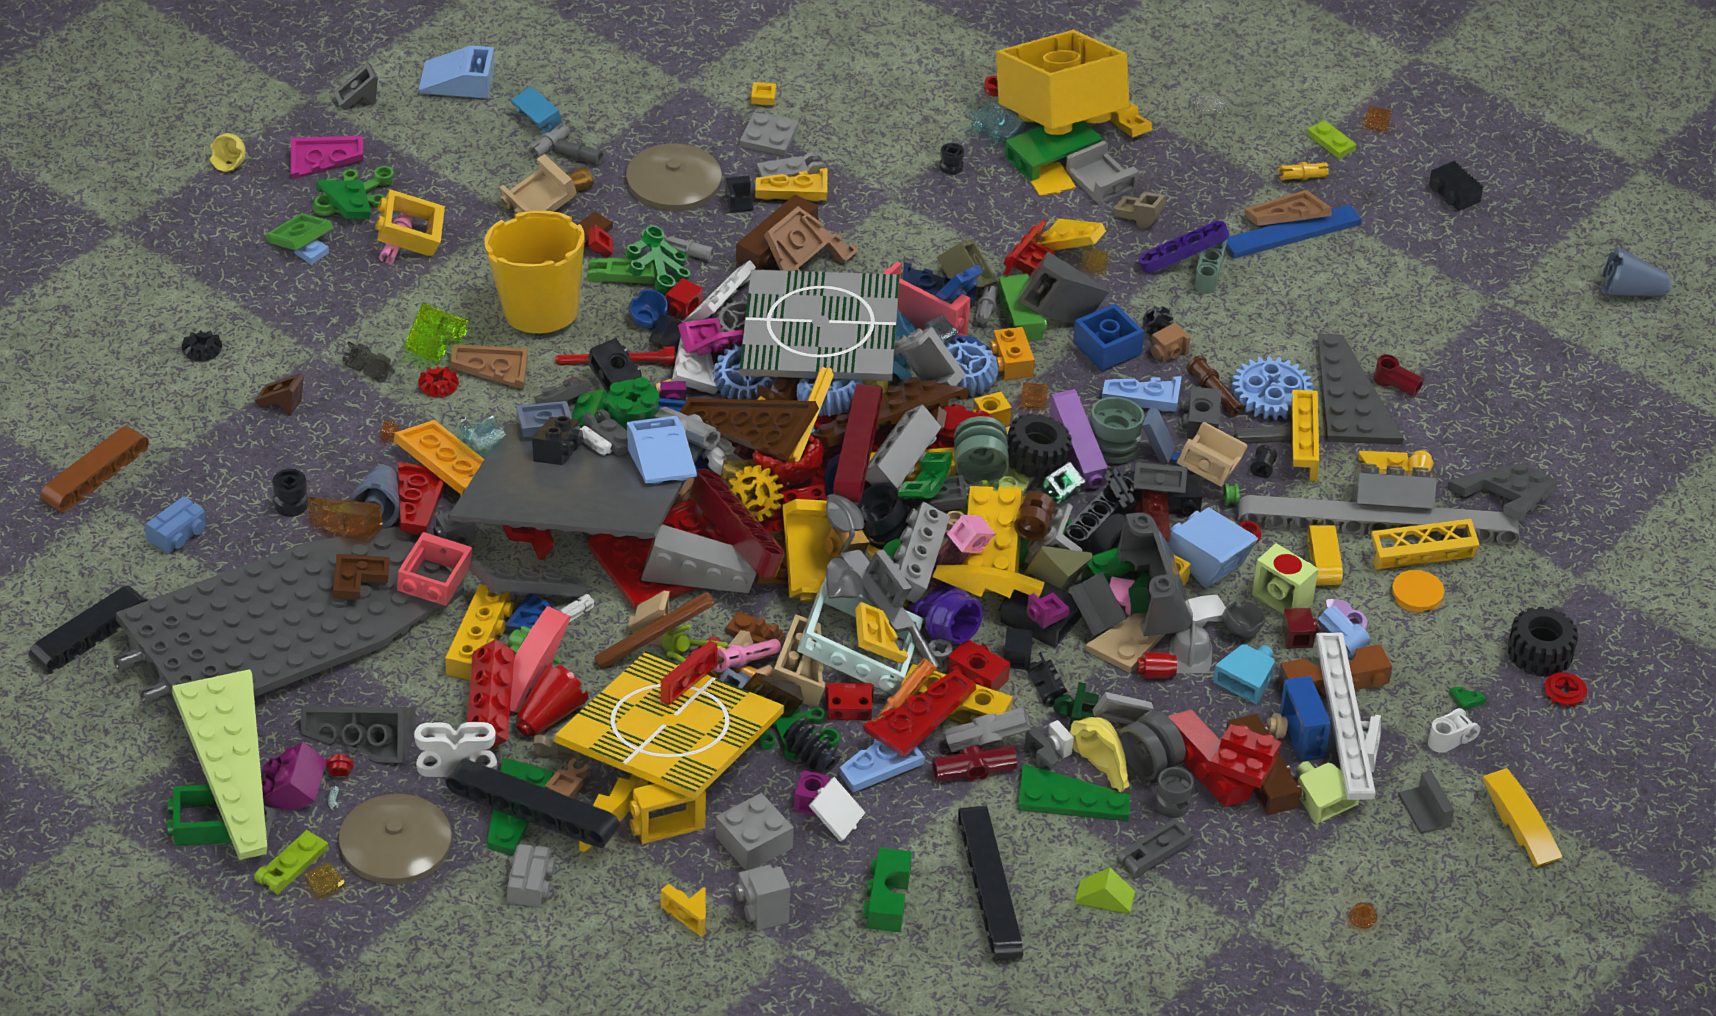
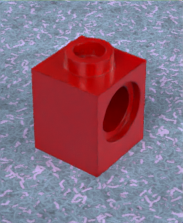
M682 278L666 294L667 312L673 317L685 320L703 302V287Z

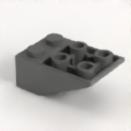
M1047 252L1022 286L1017 301L1038 314L1075 324V320L1095 312L1110 290L1050 252Z

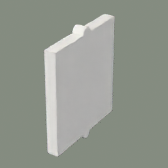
M835 777L831 778L824 788L818 790V795L809 805L840 842L846 838L851 830L857 828L856 824L865 814L864 810Z

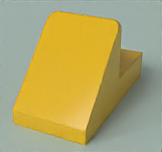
M670 884L662 888L661 907L696 934L703 937L706 934L705 887L691 898H688L683 891L675 889Z

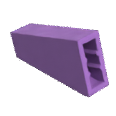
M1076 390L1051 394L1049 416L1054 418L1055 421L1061 422L1063 427L1069 430L1068 434L1072 437V444L1066 463L1082 490L1091 488L1097 489L1106 485L1104 474L1108 467Z

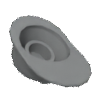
M1192 621L1188 630L1177 632L1170 642L1169 653L1170 655H1176L1177 673H1207L1212 664V644L1209 634L1205 629L1196 626V621Z

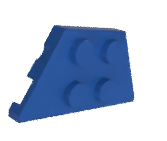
M975 265L965 270L962 275L961 273L956 274L935 296L951 304L950 302L955 301L960 295H967L966 291L971 290L979 283L976 279L983 271L978 265Z

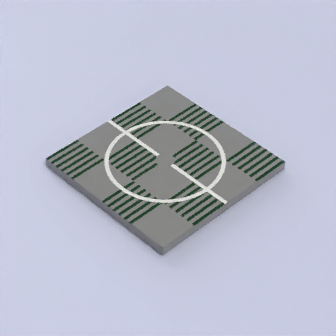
M751 270L740 361V376L817 378L822 367H829L834 374L833 379L892 381L900 275Z

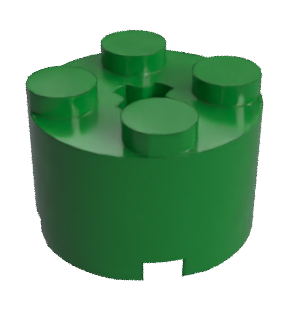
M638 377L611 384L608 393V413L611 419H614L626 430L627 422L654 419L659 410V394L647 378Z

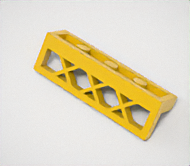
M1292 390L1293 467H1309V481H1317L1319 467L1318 391Z
M1472 519L1377 530L1371 533L1376 551L1373 560L1375 570L1473 558L1479 548V541ZM1466 528L1469 537L1460 538L1453 532L1455 529ZM1437 531L1446 537L1442 541H1435L1429 537V534ZM1406 535H1414L1421 540L1418 544H1410L1404 538ZM1389 538L1396 543L1393 547L1382 548L1380 539Z

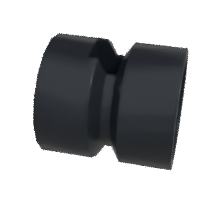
M285 469L277 472L272 480L275 510L280 515L286 517L299 516L308 507L306 477L301 471L296 469Z

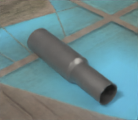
M917 625L909 627L908 630L916 643V648L922 659L924 657L936 668H939L938 661L927 641L921 635Z

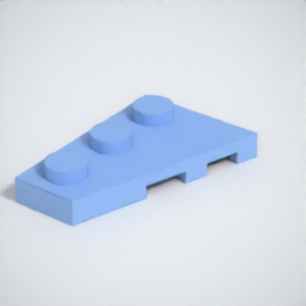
M1182 376L1173 377L1172 381H1161L1160 377L1151 378L1149 382H1138L1136 379L1105 380L1102 399L1121 397L1137 403L1141 408H1158V410L1163 412H1176Z
M874 739V744L866 750L859 751L840 767L839 775L852 793L923 765L925 757L916 746L904 758Z

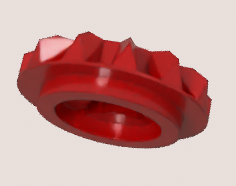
M437 365L436 369L428 367L426 372L420 373L418 385L420 390L426 395L444 397L452 394L458 388L459 378L456 375V371H450L448 366L442 369Z
M1565 672L1555 673L1545 681L1544 690L1546 691V698H1552L1553 704L1562 703L1563 708L1567 704L1575 707L1577 703H1583L1587 695L1585 682L1574 674ZM1564 685H1567L1568 694L1563 693Z

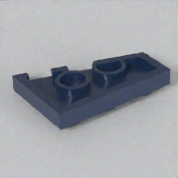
M904 262L903 280L934 296L951 280L948 276L934 275L933 270L924 268L923 271L913 269L912 264ZM976 286L966 291V296L970 297V306H975Z

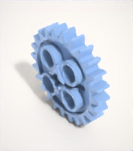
M1270 356L1267 357V361H1263L1261 357H1258L1257 363L1250 359L1248 365L1242 363L1241 369H1236L1232 380L1231 392L1234 393V397L1239 400L1240 404L1246 405V412L1255 411L1254 416H1258L1261 413L1264 419H1267L1269 415H1272L1274 420H1277L1278 415L1287 419L1288 414L1292 415V390L1313 391V383H1310L1311 376H1306V370H1299V364L1291 366L1290 360L1283 363L1281 362V357H1278L1276 361H1272Z

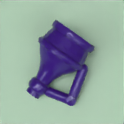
M943 581L941 586L925 597L924 600L918 599L915 604L910 601L906 606V611L924 618L926 631L932 640L942 639L954 644L964 643L971 639L978 631L983 618V608L979 601L970 597L962 589Z

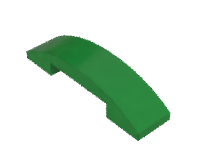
M927 452L920 461V474L914 481H905L898 490V496L900 498H932L937 495L948 476L953 458L952 452Z

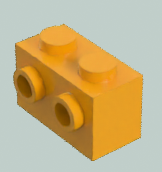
M1023 327L994 330L993 341L989 342V348L992 350L993 355L996 356L998 372L1002 373L1003 379L1012 380L1033 377L1035 359Z

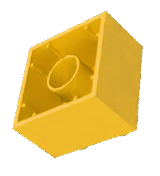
M1070 30L996 51L999 104L1016 112L1018 119L1021 121L1037 122L1044 125V131L1048 134L1060 135L1072 131V123L1082 120L1088 123H1104L1111 119V112L1129 107L1127 53L1080 32Z

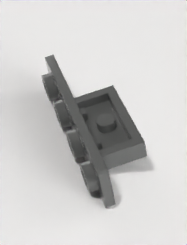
M861 550L840 554L839 558L844 560L849 567L853 568V571L859 574L863 582V592L875 608L884 611L895 633L907 631L909 627L915 625L902 607L912 587L884 550L876 551L870 562Z

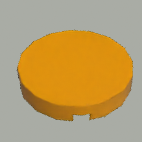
M1408 570L1400 573L1394 579L1391 592L1395 602L1407 611L1423 613L1424 610H1436L1442 604L1445 590L1443 583L1433 574L1422 570Z

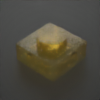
M330 862L305 873L306 883L319 899L344 887L343 878Z

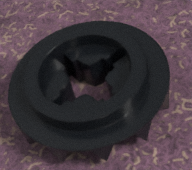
M201 330L199 333L191 332L189 337H184L183 344H181L183 354L195 361L213 359L222 350V341H220L219 335H213L211 331L203 333Z

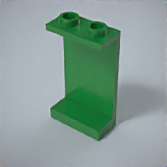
M1084 120L1072 123V131L1060 135L1046 133L1044 125L1006 140L1004 157L1029 181H1034L1040 177V167L1102 142V138Z

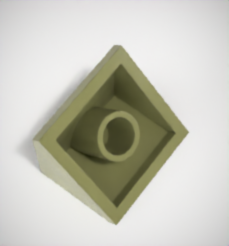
M1042 546L1026 569L1025 576L1031 574L1065 591L1080 576L1091 560L1092 553Z

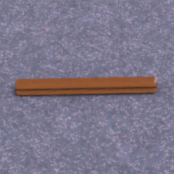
M705 592L595 655L596 663L601 669H604L713 607L715 603L712 596Z

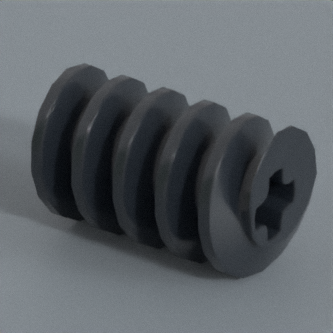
M804 716L787 729L783 739H785V744L788 747H792V751L795 754H800V759L803 762H807V766L810 769H815L816 773L824 775L840 761L841 756H834L838 750L836 746L829 750L827 749L830 743L828 738L822 742L819 741L823 735L821 731L814 735L812 734L815 729L813 723L807 727L804 726L808 720Z

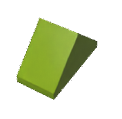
M1109 867L1080 880L1075 903L1130 914L1135 890Z

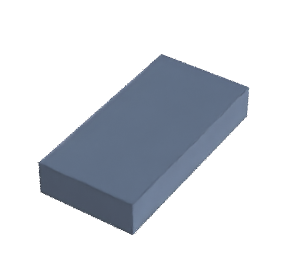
M1158 408L1149 409L1142 427L1159 462L1169 463L1176 446Z

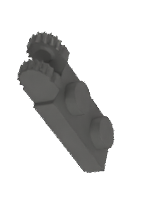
M600 409L596 412L599 423H597L595 416L590 413L583 414L584 426L589 427L612 444L610 448L612 453L617 457L629 453L627 430L614 419H611L605 409Z

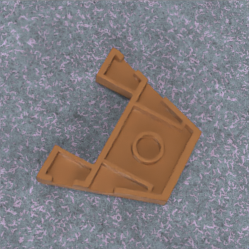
M799 206L764 234L780 271H800L799 267L824 246L840 264L846 262L859 250L855 246H848L841 241L842 237L837 233L832 234L822 227L823 224Z

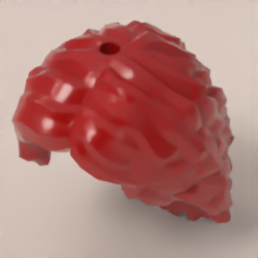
M810 435L801 459L798 462L787 463L782 459L757 450L753 453L752 460L756 466L761 465L762 471L767 468L771 469L769 476L777 475L776 481L779 484L783 483L792 487L814 477L817 471L821 469L824 447L818 438L815 439Z

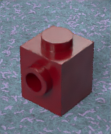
M1311 608L1284 609L1282 629L1287 649L1313 648L1315 634L1318 633L1317 618H1313Z

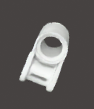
M1458 708L1433 721L1428 738V746L1436 752H1447L1461 744L1474 740L1480 733L1481 727L1477 723H1472L1466 717V712L1462 708Z

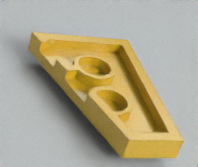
M827 168L819 169V173L809 175L808 171H801L794 177L779 174L756 178L755 198L763 200L785 199L788 201L796 194L812 202L827 201Z
M1058 219L1049 230L1041 235L1042 238L1037 243L1052 251L1094 245L1106 230L1102 223Z

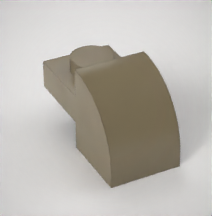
M1144 191L1139 198L1124 196L1114 208L1115 217L1136 220L1137 227L1141 229L1147 228L1154 223L1165 209L1166 195Z

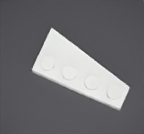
M749 260L737 268L683 322L710 319L709 316L715 313L719 307H722L725 300L730 299L738 292L736 289L738 286L741 287L750 280L751 270L756 268L755 265Z

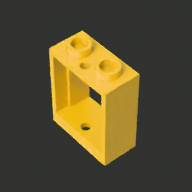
M390 189L386 197L380 199L378 211L381 214L375 225V230H378L377 241L423 255L433 256L441 243L445 206ZM393 210L427 220L426 233L391 223Z
M657 784L633 789V801H630V809L633 815V819L630 820L632 834L634 836L638 835L641 843L646 844L705 829V790L694 800ZM686 803V810L649 819L650 811Z

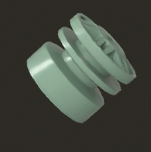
M1107 397L1098 400L1092 407L1089 423L1105 462L1125 463L1134 459L1138 454L1144 412L1137 403L1129 399Z
M985 416L971 417L961 422L954 433L955 468L958 475L964 474L966 482L973 484L987 480L988 484H992L1001 480L1007 474L1009 468L1008 436L1006 428L1000 421Z

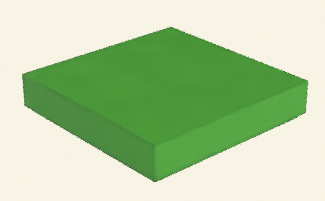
M301 213L270 231L265 237L270 244L298 250L332 230L333 226L329 220Z

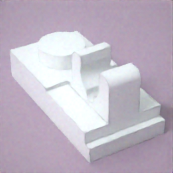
M1381 715L1371 716L1370 722L1361 721L1369 764L1373 773L1381 736Z

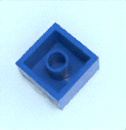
M1116 303L1075 320L1073 343L1101 371L1142 354L1144 331Z

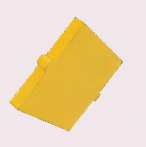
M1060 161L1040 167L1039 179L1030 180L1040 197L1076 189L1075 184Z

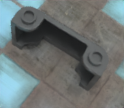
M1146 513L1126 514L1117 549L1119 562L1125 563V561L1133 563L1136 572L1149 571L1152 579L1149 584L1151 600L1147 616L1141 622L1143 636L1177 633L1188 630L1192 624L1193 612L1171 548L1150 515Z

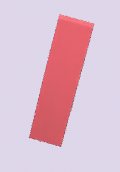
M547 606L528 633L514 657L511 711L519 713L529 689L534 687L545 665L553 661L571 616Z

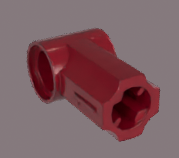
M1390 354L1381 355L1377 360L1373 376L1375 383L1380 386L1392 385L1415 397L1424 383V378L1399 366V360L1395 356Z

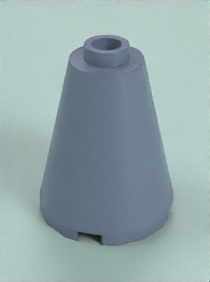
M1615 247L1616 252H1610L1602 273V277H1606V285L1601 284V292L1603 294L1662 297L1665 293H1669L1672 279H1669L1668 273L1622 248Z
M379 465L375 467L349 497V514L353 521L361 527L367 529L368 526H378L376 530L386 529L392 526L399 516L400 501L397 474L390 466Z

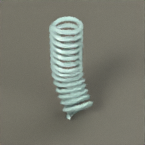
M335 786V789L331 788L327 799L328 805L332 810H334L333 805L338 808L336 797L339 788Z

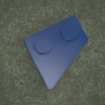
M529 593L505 624L508 633H512L516 629L521 630L522 626L532 629L546 607H551L550 604L545 600L541 601L536 593Z

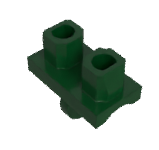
M1078 683L1075 700L1069 694H1065L1054 701L1053 709L1061 719L1071 716L1068 732L1071 731V725L1074 721L1094 717L1093 713L1081 711L1083 709L1093 712V708L1099 699V694L1085 691L1087 683Z

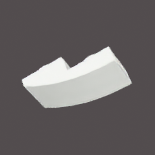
M1218 595L1188 599L1193 612L1192 621H1196V626L1202 628L1207 621H1223L1222 613L1226 607Z

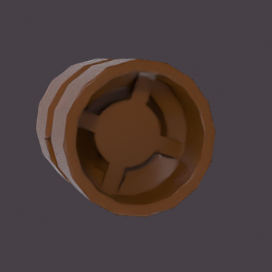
M1038 491L1029 492L1023 497L1014 523L1015 531L1019 536L1029 541L1041 540L1046 536L1055 510L1053 499L1047 494Z

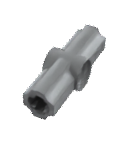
M668 407L659 408L654 416V419L678 416L684 427L687 441L707 450L714 449L720 441V432L715 427L703 423L700 416L696 414L687 416Z
M1017 708L998 715L994 713L973 719L971 723L946 729V738L952 753L962 751L964 748L972 745H980V747L989 746L1003 741V738L1030 731V721L1025 708Z

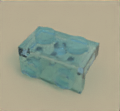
M990 99L978 113L973 110L969 112L972 120L971 125L979 132L984 130L989 133V137L996 143L1001 141L1005 144L1006 140L1018 136L1026 126L1023 120Z
M493 415L473 427L464 416L459 418L463 424L459 426L461 433L469 445L475 444L478 450L486 446L493 447L502 441V437L506 436L501 425Z

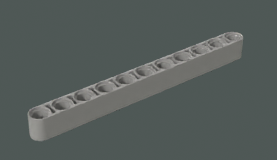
M1246 495L1238 502L1239 525L1244 521H1252L1259 526V529L1265 530L1277 528L1280 531L1298 532V530H1303V532H1307L1309 525H1335L1337 534L1350 535L1352 533L1355 536L1371 537L1372 531L1472 519L1478 541L1483 542V544H1509V546H1514L1520 540L1518 520L1504 515V512L1357 504L1356 502L1257 495ZM1466 528L1455 529L1453 532L1460 538L1469 537ZM1437 531L1429 534V537L1435 541H1442L1446 537ZM1414 535L1405 536L1406 539L1421 540Z

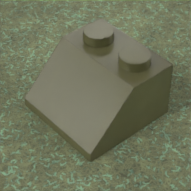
M973 239L961 242L937 256L939 270L943 275H947L949 279H952L958 273L962 275L965 270L978 265L983 273L976 279L979 282L976 286L984 287L997 281Z

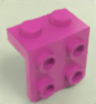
M718 318L688 321L678 325L686 354L697 352V355L700 356L710 353L712 350H714V353H720L725 351V348L729 349L728 345L730 344L733 345L735 343L737 345L743 343L744 330L718 333L721 330Z

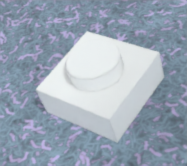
M1058 720L1050 723L1047 739L1053 749L1062 758L1071 755L1074 737Z

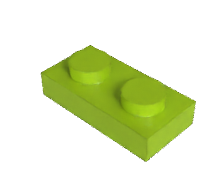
M1326 120L1307 129L1309 137L1338 159L1356 150L1357 144Z

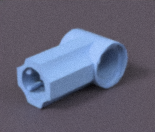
M1335 605L1327 608L1317 620L1318 624L1327 633H1343L1347 655L1350 659L1355 655L1357 648L1365 647L1371 642L1367 631L1359 624L1354 625Z

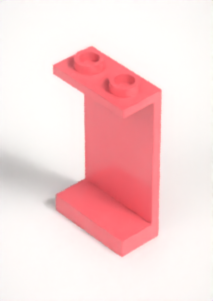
M898 261L890 269L888 268L884 271L883 274L900 275L898 310L914 324V327L921 330L932 327L942 341L954 344L953 341L956 336L968 334L970 297L962 294L952 304H949L902 280V263Z

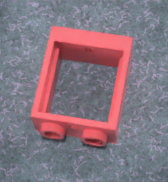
M423 532L398 570L397 591L447 606L470 568L472 547ZM424 560L454 569L446 583L415 573Z

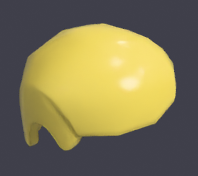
M231 133L219 135L211 144L212 156L210 162L217 170L222 172L232 171L244 162L246 155L245 145L237 135Z

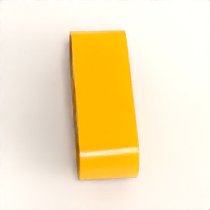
M1309 525L1307 542H1310V546H1308L1310 561H1313L1312 565L1318 568L1316 586H1341L1343 571L1335 525Z

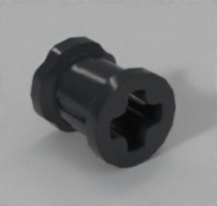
M1267 445L1257 447L1256 459L1250 466V471L1254 476L1268 478L1272 475V464L1276 462L1278 455L1276 449Z

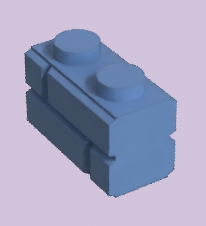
M183 496L145 524L146 539L167 554L175 549H180L188 539L194 535L201 534L205 529V511L202 507L195 503L193 504L191 500Z

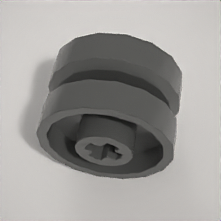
M1159 711L1147 712L1139 717L1136 722L1129 723L1117 733L1125 753L1126 765L1145 781L1154 780L1163 770L1175 767L1185 758L1184 740L1172 720Z

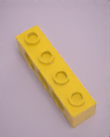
M912 664L901 685L918 665ZM934 671L915 696L927 691V686L946 676V674ZM976 684L977 690L947 718L967 724L980 716L994 713L998 715L1012 711L1013 696Z

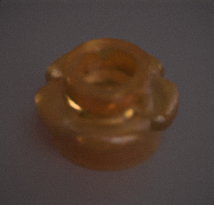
M394 419L392 421L384 420L381 440L391 443L395 432L399 431V425L394 424Z
M1357 903L1350 911V921L1355 926L1370 928L1377 921L1375 908L1369 903Z

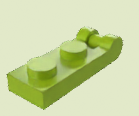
M306 830L266 867H260L254 876V880L261 885H268L269 889L278 895L328 850V842Z

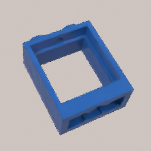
M1311 676L1286 679L1284 681L1280 714L1282 717L1287 718L1286 733L1299 762L1325 758L1331 722Z

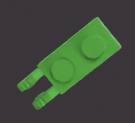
M595 258L590 259L588 263V269L590 270L587 271L586 277L591 282H604L606 280L611 282L654 284L656 273L653 262L644 267L642 275L634 276L628 271L631 259Z

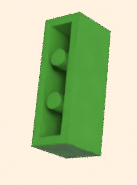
M1028 274L999 277L998 296L1008 327H1023L1028 341L1043 340V331L1047 330L1046 317L1017 301L1022 286L1029 278Z

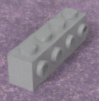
M923 404L905 412L870 460L866 480L871 486L887 483L894 485L899 490L903 485V480L915 470L913 467L915 463L925 456V449L936 441V434L941 429V426Z
M922 502L917 510L913 508L906 519L908 526L900 537V541L903 543L898 547L894 555V559L897 560L894 564L912 587L906 599L914 604L927 590L950 518L949 515L925 502Z

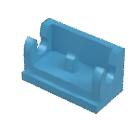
M532 86L511 99V103L518 107L516 111L518 113L522 111L536 123L538 128L549 123L546 128L541 130L542 134L552 131L562 123L559 110Z

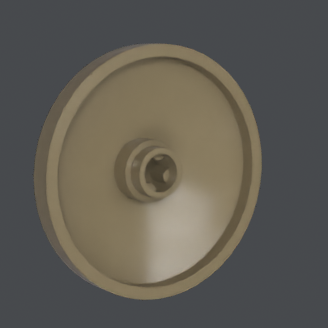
M678 143L656 145L641 151L630 161L626 171V183L631 194L641 203L665 211H684L706 204L716 196L722 181L721 168L712 155L700 148Z
M408 794L381 795L361 803L347 815L339 832L340 852L346 865L354 873L366 880L387 885L411 883L432 874L444 863L452 844L451 827L445 814L430 801Z

